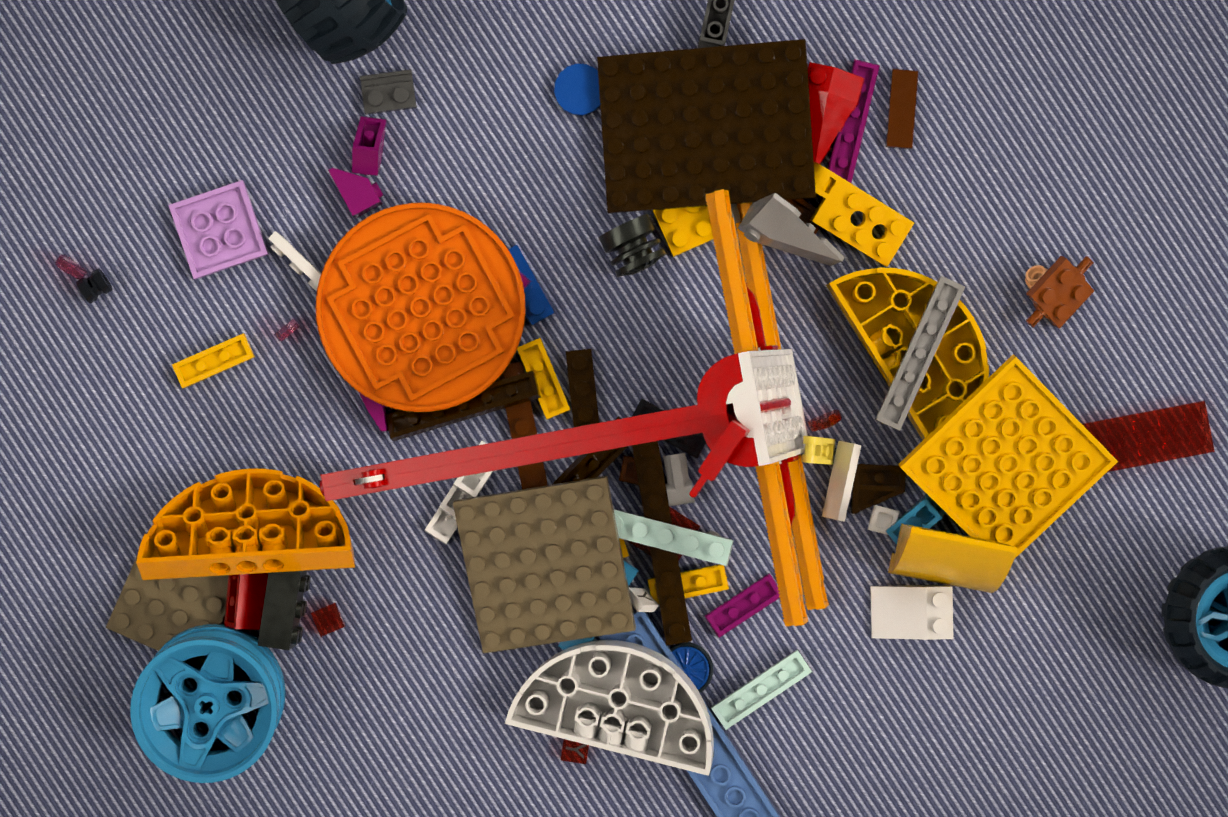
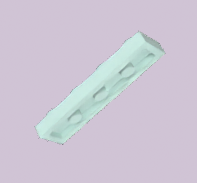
M795 650L713 705L711 709L725 730H727L809 675L812 671L799 651Z

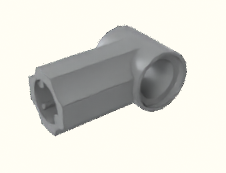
M685 453L663 456L669 507L695 503V499L689 495L693 486L692 481L689 480Z

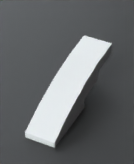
M481 441L479 445H483L486 443ZM493 471L458 477L424 531L447 545L457 529L453 502L455 500L477 497Z

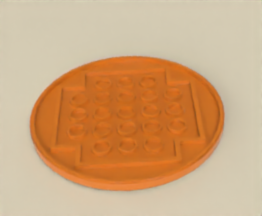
M408 203L396 205L374 213L359 222L345 234L332 250L322 270L316 294L318 332L325 352L335 369L345 381L365 397L384 406L402 411L433 412L445 410L463 404L484 392L502 375L510 364L519 346L525 324L526 303L523 282L514 258L505 244L489 227L478 219L458 209L440 204Z

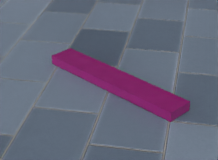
M860 60L853 61L851 70L852 74L865 79L859 103L846 120L842 131L836 136L828 165L830 171L852 183L880 65Z

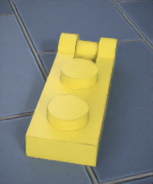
M803 436L805 453L802 454L801 462L833 465L835 439Z

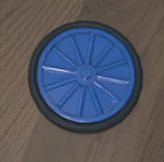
M690 642L671 646L670 650L699 693L704 691L710 684L713 676V663L707 651L701 646Z

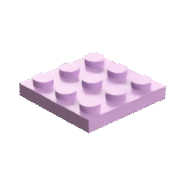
M243 180L168 205L193 279L195 280L269 255Z

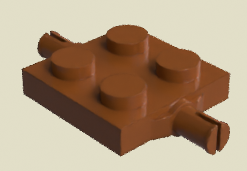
M1060 256L1026 293L1033 301L1036 310L1025 321L1034 328L1045 317L1055 327L1060 329L1094 292L1084 276V273L1094 262L1085 256L1075 267L1067 258Z

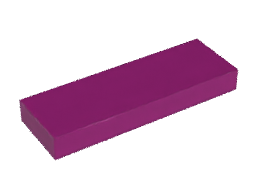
M768 573L704 616L720 638L779 599L780 594L778 593L777 584L770 573Z

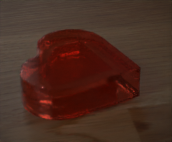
M839 409L815 417L807 423L811 431H818L832 427L841 421L842 416Z

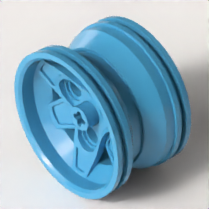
M205 624L180 632L165 643L157 652L155 657L142 671L135 684L131 698L130 715L132 729L139 746L158 768L181 780L195 783H213L239 775L262 756L281 719L286 696L285 681L281 667L268 647L258 646V638L243 629H233L224 626V624ZM208 655L201 670L195 669L183 662L193 657ZM234 663L246 672L251 681L234 680ZM185 679H195L198 685L197 688H188L185 685ZM164 683L173 695L159 702L161 687ZM232 690L240 692L242 700L233 701L229 697V692ZM258 708L257 719L254 727L251 729L243 714ZM196 723H206L209 731L205 733L198 731ZM183 728L181 742L168 729ZM216 738L229 747L222 750L209 751Z

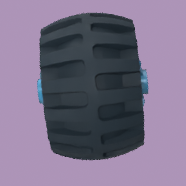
M276 0L283 14H285L292 27L304 39L306 44L319 54L323 60L330 61L331 64L351 61L375 50L390 38L407 15V6L404 0Z
M1228 546L1205 551L1181 567L1180 573L1170 581L1167 587L1169 592L1166 602L1162 603L1161 613L1165 624L1163 628L1164 636L1176 659L1197 678L1222 688H1228ZM1211 620L1213 623L1218 625H1208V621Z

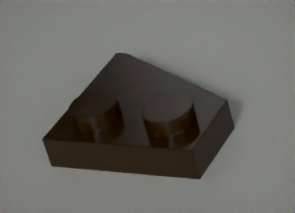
M857 464L852 487L851 513L857 514L864 509L904 493L906 473L898 465Z

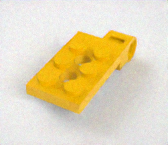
M814 162L816 194L823 197L810 221L885 267H888L914 225V222L829 169ZM855 211H860L863 214V221L859 225H853L850 220L851 215ZM881 224L885 230L884 235L881 238L875 239L872 235V229L874 226Z

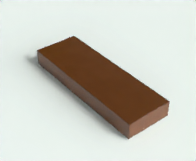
M892 69L885 146L887 148L912 149L918 71Z

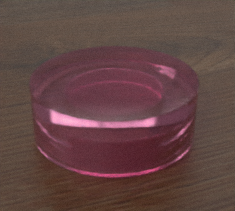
M293 318L277 331L274 336L279 342H282L299 328V324Z

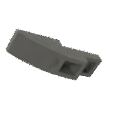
M708 0L698 48L725 46L735 0Z

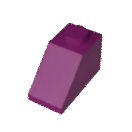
M360 117L352 147V173L378 176L383 154L386 119Z
M335 168L328 170L355 219L383 204L380 197L384 195L377 182L372 184L368 178Z

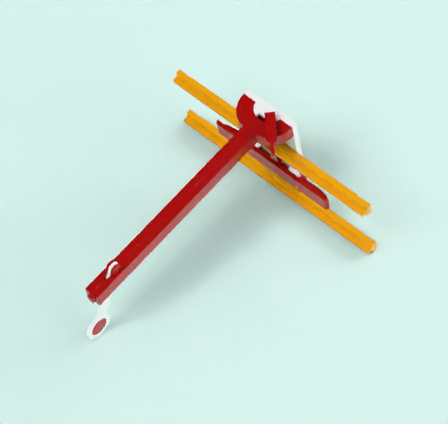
M722 189L706 194V205L708 206V215L711 222V232L716 249V259L721 276V286L726 303V313L731 330L734 354L719 360L704 374L697 391V405L321 474L320 491L325 497V502L703 433L706 444L711 451L698 469L701 476L689 495L692 498L697 497L708 480L714 481L726 463L742 467H755L757 469L756 475L758 476V485L760 486L759 492L762 496V506H764V519L767 523L766 529L768 530V539L770 540L769 546L772 550L771 556L773 557V566L775 567V577H777L776 583L778 584V593L780 594V604H782L783 621L786 627L805 625L808 622L805 605L807 610L824 609L829 606L823 582L824 575L803 462H801V454L805 453L803 436H808L793 352L792 349H781L763 246L747 239L744 232L738 229L752 203L737 204L741 222L735 224L732 217L729 191ZM803 592H804V595H805V597H804V598H805V602H806L805 605H804V600H803V596H802V595H803Z

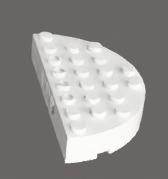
M620 640L590 641L569 647L555 654L540 665L523 684L511 704L505 724L707 776H709L714 753L713 728L707 707L698 689L691 679L671 660L652 649Z

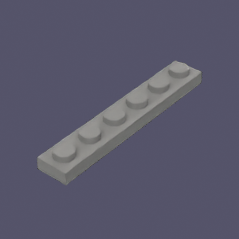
M943 276L939 277L875 418L876 421L898 431L901 430L965 286Z

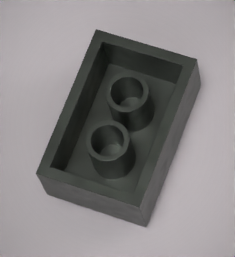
M307 570L268 573L258 646L290 650L298 642H301L303 627H300L299 623L301 617L305 616L307 601H303L305 591L309 590L311 575H307Z

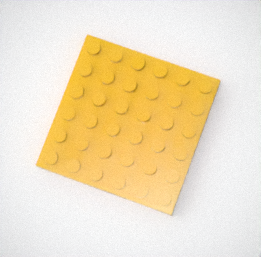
M1013 354L898 465L970 537L1017 547V557L1118 461Z

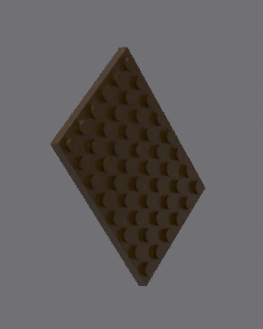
M806 39L597 57L607 213L707 206L706 194L722 189L729 191L730 204L757 202L773 193L778 194L784 200L816 198Z

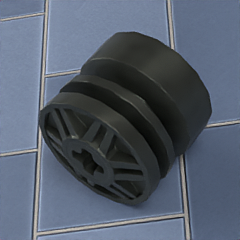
M648 214L632 219L598 237L605 253L614 251L619 253L610 262L611 265L624 263L623 267L615 271L617 278L639 273L655 265L661 257L666 255L664 248L655 252L651 250V248L661 243L660 239L651 241L646 239V236L655 230Z

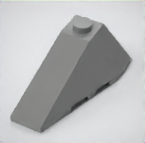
M776 193L753 202L738 227L750 241L825 265H835L843 262L845 258L826 238L817 237L814 233L816 228L811 223L805 224L799 218L801 213Z

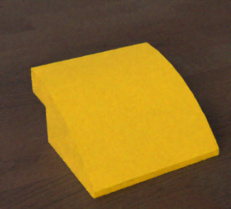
M901 523L896 552L891 554L888 573L993 593L1004 582L1016 557L1018 548L1004 543Z

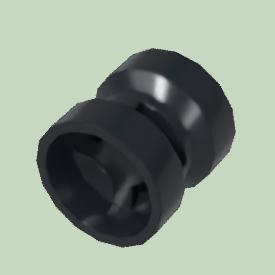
M100 268L93 271L87 279L82 278L76 282L81 294L90 304L96 301L102 293L107 294L113 290L112 285Z

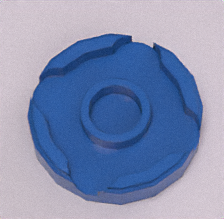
M574 64L566 67L559 73L555 81L554 94L557 103L565 112L577 116H585L593 113L600 107L597 69L587 64Z

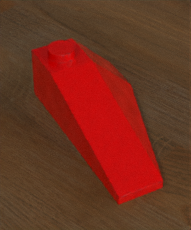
M809 62L808 79L814 162L821 164L830 150L834 139L844 128L846 120L852 111L854 112L865 79L836 67Z

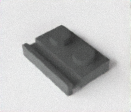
M411 69L360 76L364 112L366 115L417 108Z

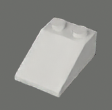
M870 586L871 638L953 639L952 586Z

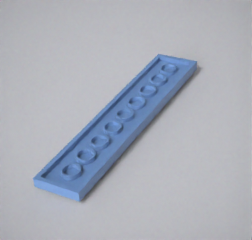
M646 612L633 613L636 624L635 631L599 636L600 640L626 641L652 649L671 660L685 673ZM705 703L713 728L714 753L709 776L687 770L690 777L717 817H780Z

